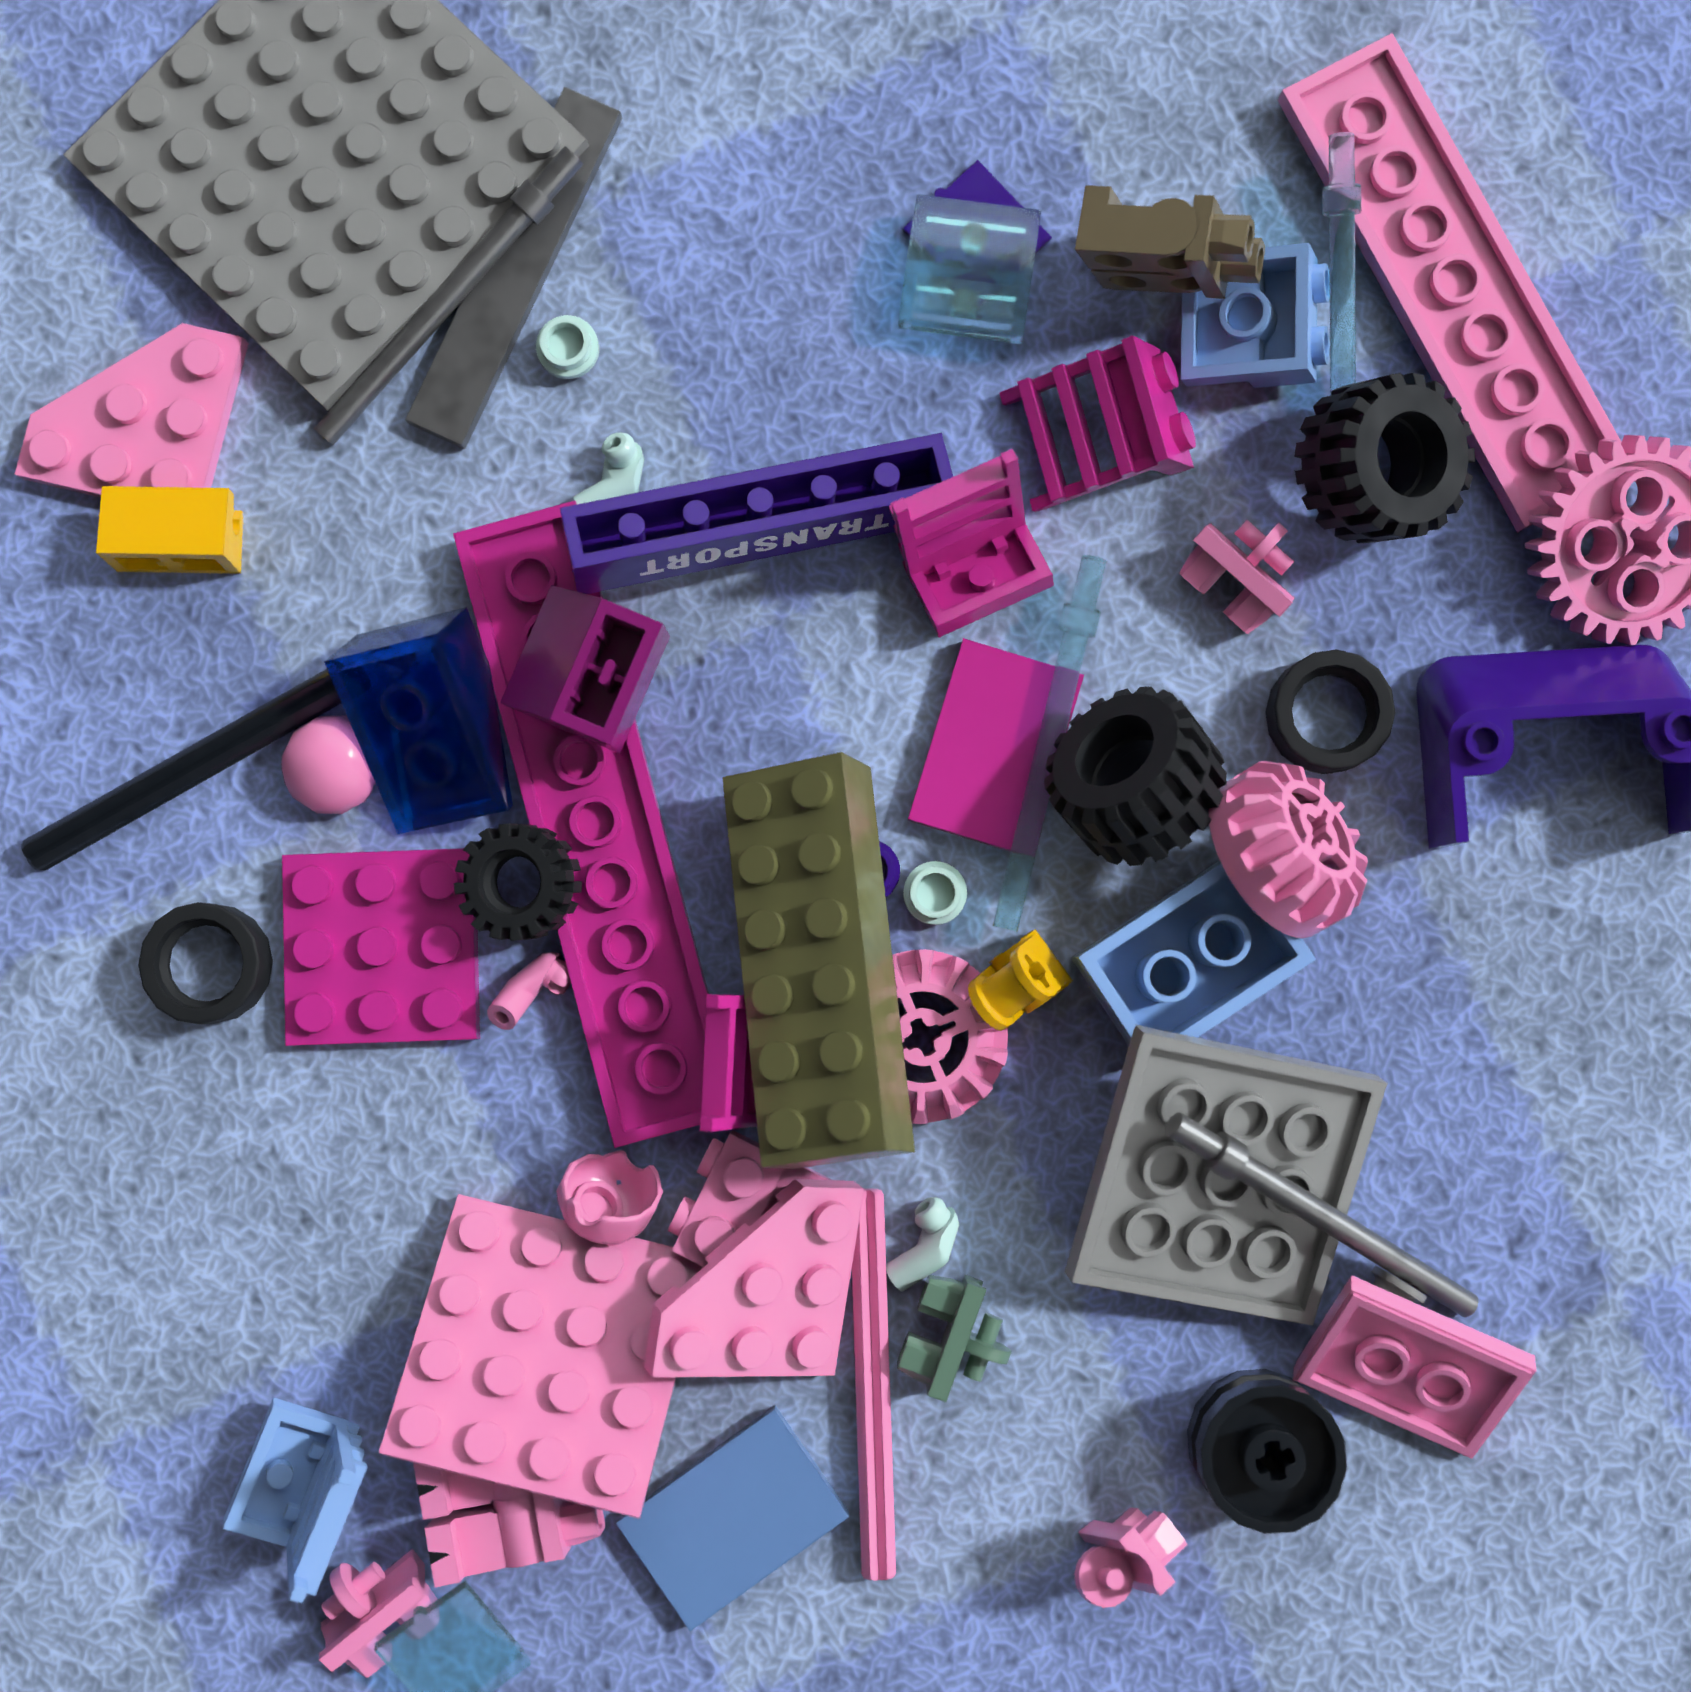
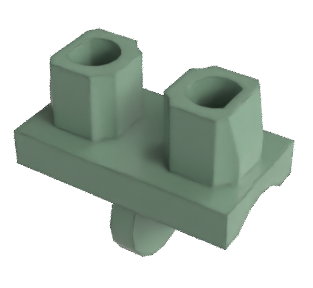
M934 1275L927 1277L917 1309L920 1312L947 1321L941 1343L908 1332L897 1360V1369L915 1380L925 1383L927 1395L943 1402H947L964 1351L970 1353L963 1375L979 1382L982 1381L988 1361L1007 1364L1012 1352L1005 1345L996 1342L1003 1322L1001 1318L985 1313L978 1334L972 1332L986 1293V1288L982 1286L983 1281L968 1275L964 1276L962 1282Z

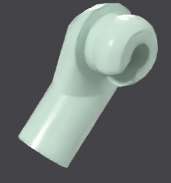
M623 432L614 433L605 439L601 448L602 453L605 455L601 481L573 496L577 504L638 492L644 457L641 446L635 443L629 434Z
M927 1198L915 1209V1223L918 1227L922 1228L918 1244L886 1264L888 1277L900 1291H905L944 1267L949 1261L959 1228V1221L954 1208L946 1207L944 1201L940 1198Z

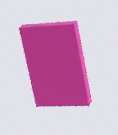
M963 638L908 821L1029 857L1048 797L1044 785V779L1050 774L1045 769L1047 758L1057 751L1053 744L1059 734L1068 731L1069 722L1071 721L1084 675Z

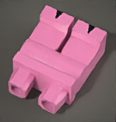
M413 1463L423 1520L433 1518L424 1529L435 1588L459 1583L466 1576L503 1568L523 1567L541 1561L546 1563L562 1560L566 1557L572 1545H578L601 1536L605 1529L604 1514L601 1509Z

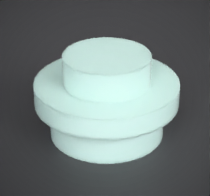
M563 315L551 319L542 327L536 340V352L540 363L551 375L562 379H575L589 372L595 365L599 355V341L595 331L585 320L572 315Z
M930 861L919 865L909 874L904 884L903 897L907 909L917 920L930 925H939L951 921L962 911L967 898V887L964 878L956 868L944 862Z

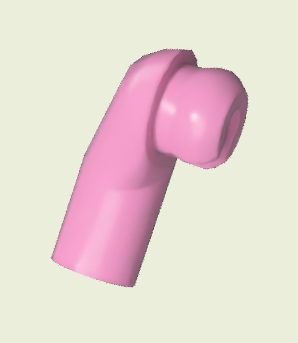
M555 952L539 955L507 981L487 1009L489 1020L498 1028L504 1030L513 1029L543 987L555 995L564 994L571 984L566 961L561 960V955Z

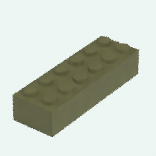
M843 752L722 777L761 1168L797 1169L915 1152L871 767Z

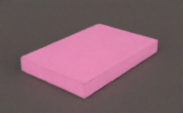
M1351 1275L1298 1357L1293 1369V1380L1473 1459L1535 1374L1536 1362L1535 1355Z

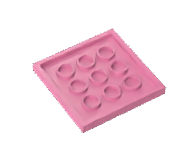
M458 1194L379 1453L384 1456L640 1519L676 1377H651L644 1368L653 1303L672 1286L679 1290L704 1267L673 1252L672 1246L636 1237L617 1245L595 1243L576 1234L563 1219Z

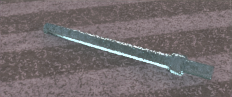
M1339 132L1328 136L1329 185L1322 188V214L1325 217H1329L1330 396L1332 390L1356 383L1355 215L1362 212L1361 184L1355 183V134L1352 132Z
M1082 556L1071 602L1064 603L1058 629L1063 632V637L993 922L994 927L1018 932L1050 795L1045 790L1044 779L1050 774L1045 769L1047 758L1057 751L1053 744L1059 734L1066 733L1088 638L1096 636L1101 611L1096 608L1107 561L1096 556Z

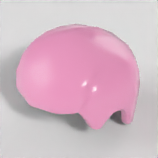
M320 716L293 732L282 754L281 769L285 785L295 800L317 814H343L365 802L370 796L373 786L378 781L380 763L374 746V736L367 728L347 716Z
M618 1150L603 1156L587 1154L569 1163L556 1193L562 1215L567 1225L576 1234L591 1242L617 1245L639 1235L646 1228L661 1199L663 1189L659 1172L654 1165H649L643 1169L638 1168L630 1162L624 1150Z

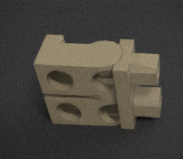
M1085 185L1075 250L1087 267L1091 269L1092 274L1103 288L1173 293H1193L1202 290L1206 298L1225 299L1228 282H1260L1265 244L1262 238H1254L1255 223L1251 215L1223 214L1214 195H1194L1193 207L1185 200L1177 198L1163 199L1152 206L1122 205L1111 186Z

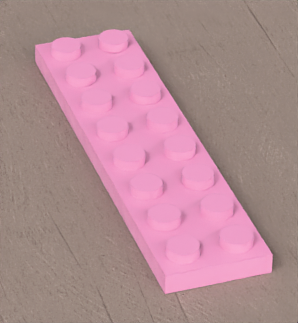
M1391 33L1283 89L1277 101L1432 380L1445 387V399L1455 397L1462 407L1458 416L1461 422H1469L1472 432L1471 435L1467 436V443L1470 448H1474L1475 458L1518 533L1533 525L1528 521L1529 516L1547 515L1550 507L1542 501L1538 494L1541 490L1560 491L1562 486L1554 473L1557 468L1571 469L1578 472L1575 460V453L1577 451H1590L1598 455L1599 440H1618L1620 444L1622 442L1395 36Z

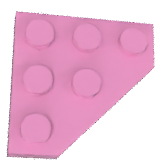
M185 323L178 325L30 414L15 475L24 480L100 498L102 486L211 488L249 343L241 336Z
M794 1179L775 1196L779 1202L750 1227L744 1223L704 1258L708 1264L679 1290L672 1286L653 1303L644 1368L650 1376H835L864 1188L855 1181Z

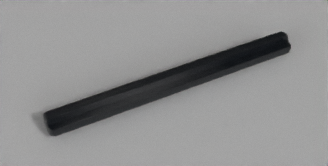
M342 660L28 837L21 844L24 856L35 870L44 871L50 869L361 693L365 688L361 675L348 660Z

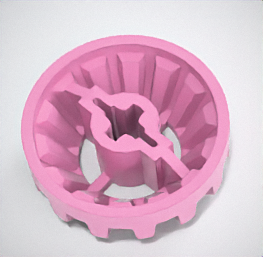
M1260 761L1227 781L1226 785L1219 788L1223 795L1218 808H1209V817L1212 820L1209 823L1212 840L1221 864L1232 884L1246 903L1264 921L1286 935L1296 938L1312 937L1351 915L1353 908L1360 904L1367 883L1364 873L1368 860L1365 855L1355 850V845L1360 837L1358 829L1347 828L1339 814L1345 806L1341 801L1332 803L1324 795L1325 783L1321 779L1306 777L1304 768L1301 766Z
M926 949L893 954L897 999H901L906 1010L900 1016L902 1043L904 1038L912 1034L910 1022L915 1019L921 1018L926 1026H942L953 1021L952 1026L939 1031L940 1034L932 1039L934 1050L930 1053L923 1054L918 1046L903 1047L904 1060L917 1066L924 1067L930 1065L936 1081L923 1083L907 1080L912 1124H927L945 1119H954L963 1115L966 1110L974 1106L981 1099H984L993 1089V1084L998 1078L1002 1067L1005 1066L1008 1056V1028L1001 1031L992 1028L976 1011L969 997L968 985L980 972L965 960L943 952ZM909 993H936L950 1000L957 1008L942 1015L933 1009L915 1008ZM968 1030V1044L965 1055L955 1070L945 1076L939 1061L949 1051L952 1037Z

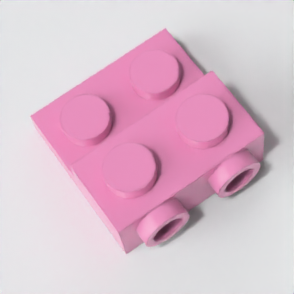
M734 1130L729 1133L725 1143L713 1138L696 1172L706 1177L707 1180L696 1201L684 1196L668 1228V1232L678 1236L672 1251L705 1267L708 1264L704 1259L744 1223L749 1227L779 1202L775 1196L794 1179H832L808 1167L797 1169L761 1168L759 1143Z

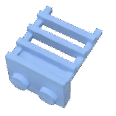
M273 1397L224 1515L223 1529L285 1546L290 1600L303 1603L306 1594L316 1595L366 1472L367 1464L362 1462L365 1454L364 1449L359 1448L362 1442V1437L357 1435L360 1428L359 1425L343 1418Z

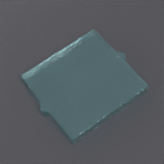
M466 1581L460 1583L426 1608L423 1606L416 1607L412 1618L375 1643V1652L410 1692H493L531 1665L524 1649Z

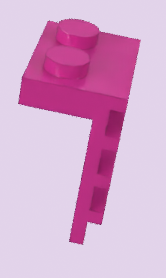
M1132 335L1122 339V343L1104 351L1097 349L1087 353L1084 359L1069 365L1062 363L1051 368L1052 372L1034 379L1025 378L1018 381L1017 386L999 392L1003 405L1022 400L1048 490V493L1029 499L1033 512L1053 507L1150 470L1170 476L1194 468L1189 450L1196 447L1195 435L1187 415L1184 412L1178 413L1172 390L1178 388L1179 381L1174 363L1166 351L1161 353L1159 348ZM1089 373L1092 374L1117 462V467L1101 472L1075 382L1076 378ZM1057 387L1082 480L1069 485L1065 481L1041 392Z
M1013 449L912 496L894 501L889 505L890 513L896 523L893 525L894 530L900 541L898 547L904 558L902 564L938 637H942L1054 586L1053 574L1025 522L1019 463Z
M707 994L700 1131L713 1132L757 1127L744 995Z

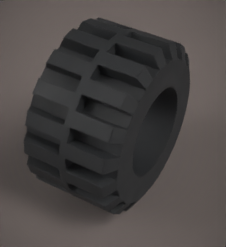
M1396 373L1341 386L1332 390L1331 396L1322 397L1313 406L1316 415L1305 417L1300 428L1301 432L1306 436L1305 441L1296 443L1294 457L1301 458L1302 470L1295 471L1297 485H1305L1307 494L1302 497V500L1307 510H1318L1319 513L1315 521L1324 530L1335 528V537L1344 541L1356 540L1357 543L1413 538L1427 535L1429 530L1441 528L1448 523L1447 514L1458 512L1464 502L1459 493L1463 490H1469L1473 476L1467 473L1468 463L1475 462L1474 448H1468L1467 436L1472 434L1469 422H1461L1458 416L1462 407L1455 397L1444 398V386L1437 381L1425 383V376L1421 374L1409 373L1402 375V373ZM1380 436L1386 443L1390 455L1391 470L1388 483L1382 476L1378 463L1377 453Z
M1139 687L1133 694L1127 688L1116 691L1113 698L1105 701L1103 698H1100L1090 704L1091 709L1084 715L1078 713L1069 722L1071 725L1070 729L1066 733H1060L1053 744L1057 751L1047 758L1045 769L1050 774L1044 779L1045 790L1051 796L1049 801L1095 855H1102L1107 862L1118 865L1121 861L1125 860L1129 866L1142 865L1147 857H1151L1155 862L1167 858L1170 849L1176 846L1183 849L1192 842L1190 836L1197 829L1204 831L1212 821L1208 816L1209 808L1219 807L1223 798L1219 788L1226 785L1227 772L1221 766L1224 763V759L1181 700L1178 701L1173 693L1164 689L1156 693L1153 687Z

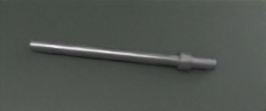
M564 146L532 183L526 179L509 198L513 205L314 427L323 438L334 445L532 222L538 226L555 207L551 200L584 165L570 149Z
M1181 1112L1175 1113L1167 1122L1165 1127L1166 1136L1201 1156L1203 1166L1225 1180L1237 1178L1460 1316L1469 1317L1477 1309L1478 1297L1474 1293L1250 1156L1248 1146L1228 1133L1219 1132L1215 1134Z

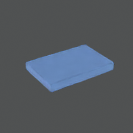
M775 1405L645 1498L640 1519L622 1515L617 1519L616 1525L689 1631H692L849 1518V1510Z

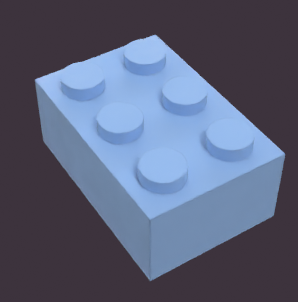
M1220 860L1071 957L1128 1046L1130 1045L1135 1025L1198 1038L1316 960L1302 938L1292 937L1278 931L1264 921L1246 903L1232 884Z

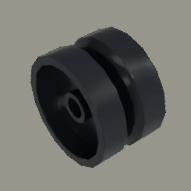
M1267 1369L1236 1371L1214 1382L1195 1404L1187 1429L1189 1459L1202 1485L1208 1491L1216 1506L1238 1525L1264 1534L1295 1532L1319 1520L1339 1497L1347 1472L1345 1439L1332 1414L1291 1377ZM1272 1441L1270 1449L1265 1453L1264 1444Z

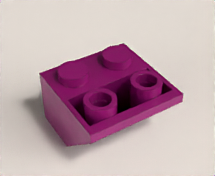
M551 585L500 703L620 754L670 635L664 624L600 597Z

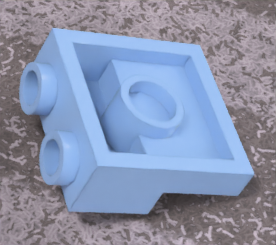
M1310 243L1265 247L1260 282H1228L1225 299L1206 298L1202 290L1193 293H1182L1181 381L1186 387L1249 381L1253 388L1316 383L1317 365H1327L1329 362L1327 326H1317V303L1329 302L1330 276L1327 263L1318 264V259Z

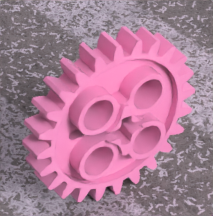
M1624 435L1621 444L1618 440H1599L1598 455L1590 451H1577L1575 453V460L1579 471L1557 468L1554 473L1562 486L1560 491L1541 490L1538 494L1542 501L1550 507L1547 515L1529 516L1528 521L1534 526L1542 528L1543 531L1541 538L1526 542L1525 548L1541 552L1542 560L1528 568L1527 573L1528 575L1547 578L1548 580L1537 591V598L1550 602L1557 601L1550 615L1555 619L1566 622L1571 620L1570 631L1585 636L1592 632V639L1611 644L1616 637L1618 642L1636 645L1640 633L1645 638L1658 641L1662 639V622L1669 627L1683 629L1685 627V619L1682 609L1687 608L1691 610V447L1673 445L1670 448V438L1650 436L1646 441L1645 436ZM1635 481L1638 488L1637 499L1633 506L1628 508L1626 502L1627 490ZM1677 525L1678 540L1673 549L1669 550V533ZM1591 529L1594 538L1593 546L1590 552L1583 557L1581 542L1586 532ZM1633 573L1634 587L1630 595L1625 599L1622 590L1624 581L1628 575ZM1595 574L1594 581L1592 584L1591 579L1592 576Z

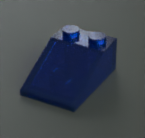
M467 607L357 634L324 661L397 834L504 812L513 806L491 669Z

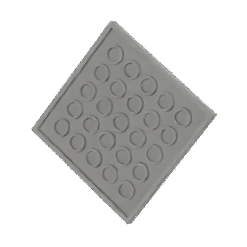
M219 0L63 155L313 398L329 411L513 205L509 198L526 179L532 183L564 146L579 157L589 147V144L579 131L439 0Z

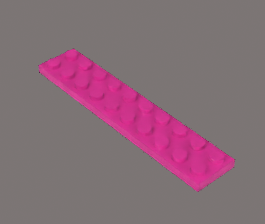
M571 501L456 532L453 535L529 824L537 825L538 828H547L557 833L555 838L566 841L572 850L567 854L570 859H578L581 870L574 872V881H582L581 893H573L571 900L578 903L573 914H565L563 916L566 923L557 931L614 1148L700 1125L706 999L709 992L636 719L619 754L500 703L551 585L577 592L560 513L561 507L577 504L576 501ZM602 592L588 594L603 598Z

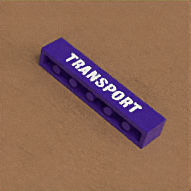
M942 433L561 507L560 513L576 590L580 593L591 594L895 532L893 525L896 523L890 513L889 505L901 498L905 499L952 478L953 473Z

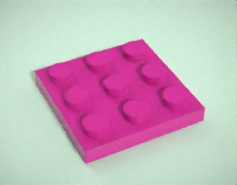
M463 849L282 855L285 1046L480 1039L478 930L471 925L476 918L473 915H463L458 905L466 902L465 895L455 894L454 883H463L464 873L455 871L458 860L467 861L470 856Z

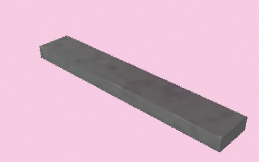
M566 87L563 88L554 109L587 139L589 147L578 157L584 165L551 200L555 207L538 226L532 222L462 300L405 419L408 424L463 449L467 447L622 121L620 111Z

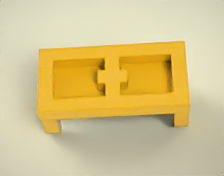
M102 486L96 554L117 572L241 574L242 510H234V494L229 488Z

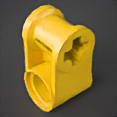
M1036 929L1020 938L1021 940L1008 950L994 957L989 962L990 966L970 981L968 985L969 997L978 1014L988 1025L999 1031L1011 1026L1022 1014H1029L1046 1003L1073 981Z

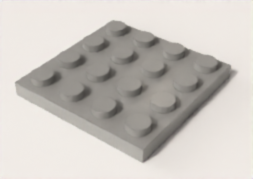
M1135 1025L1066 1265V1275L1072 1283L1313 1326L1339 1241L1237 1178L1225 1180L1207 1169L1202 1164L1201 1156L1166 1136L1165 1127L1175 1113L1181 1112L1215 1134L1226 1132L1247 1145L1250 1156L1347 1215L1387 1082L1375 1074Z

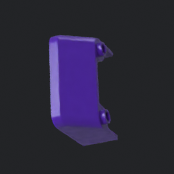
M1630 645L1451 656L1437 660L1426 667L1421 673L1417 682L1416 694L1429 849L1444 848L1469 842L1464 777L1489 775L1497 772L1508 763L1514 750V720L1639 713L1643 743L1648 752L1659 761H1662L1668 834L1691 832V689L1670 658L1660 649L1650 645Z

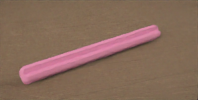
M867 1188L864 1189L852 1263L861 1574L863 1578L882 1581L892 1579L896 1574L885 1212L882 1190Z

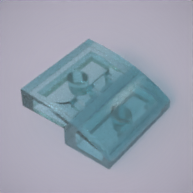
M917 194L903 281L898 328L1022 344L1041 210Z

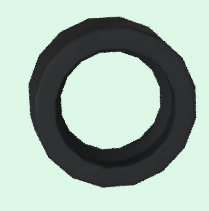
M1337 649L1312 653L1285 670L1270 690L1265 711L1269 736L1280 754L1294 765L1319 774L1347 771L1375 756L1391 734L1396 713L1392 689L1381 671L1361 655ZM1328 675L1343 678L1354 685L1365 701L1367 713L1364 728L1356 740L1344 748L1332 750L1315 747L1303 739L1294 725L1292 714L1295 696L1302 686L1315 677Z
M197 902L175 907L155 921L142 942L138 967L143 989L157 1009L176 1021L201 1025L236 1019L255 1006L269 985L273 958L269 940L255 919L235 907ZM206 925L219 927L231 934L240 946L243 958L241 977L233 990L222 998L211 1001L195 1000L181 992L172 979L170 969L172 949L179 938L193 928Z

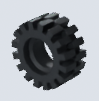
M498 824L499 828L497 829L487 828L478 833L481 840L479 842L469 841L463 850L470 856L467 861L458 860L455 869L456 872L464 873L463 883H454L455 894L465 895L466 902L458 905L463 915H473L476 918L471 925L478 931H490L489 937L498 940L510 939V941L541 938L547 936L549 930H558L566 923L563 916L565 914H573L578 903L571 901L573 893H581L582 881H574V872L581 870L578 859L569 858L567 853L572 850L566 841L557 840L555 838L557 833L547 828H538L537 825ZM519 856L531 861L537 868L540 876V888L537 896L531 903L520 908L508 904L501 897L497 886V878L502 866L508 860Z

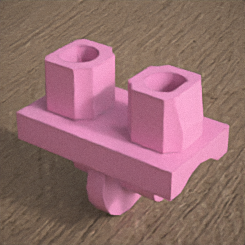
M1248 520L1242 524L1234 534L1253 550L1248 556L1210 523L1193 540L1198 545L1190 553L1179 572L1186 581L1203 595L1226 570L1242 583L1245 588L1228 605L1223 613L1246 634H1249L1267 621L1273 613L1280 617L1295 599L1294 596L1258 565L1263 559L1282 576L1294 563L1276 545L1288 532L1280 523L1267 536Z
M1130 1507L1114 1523L1093 1520L1078 1532L1085 1542L1094 1544L1096 1547H1092L1084 1552L1077 1561L1074 1573L1076 1587L1080 1595L1088 1603L1103 1608L1115 1607L1122 1603L1132 1588L1161 1596L1175 1583L1174 1579L1165 1569V1566L1187 1546V1543L1163 1512L1153 1511L1147 1517L1138 1508Z
M413 1549L385 1571L376 1562L371 1563L361 1572L348 1563H341L331 1571L329 1579L334 1594L321 1604L322 1610L327 1616L321 1622V1631L325 1638L326 1648L319 1653V1661L331 1672L335 1671L345 1662L362 1676L369 1678L383 1667L392 1655V1640L383 1632L386 1628L397 1621L412 1637H420L437 1623L440 1618L439 1600L425 1582V1564Z

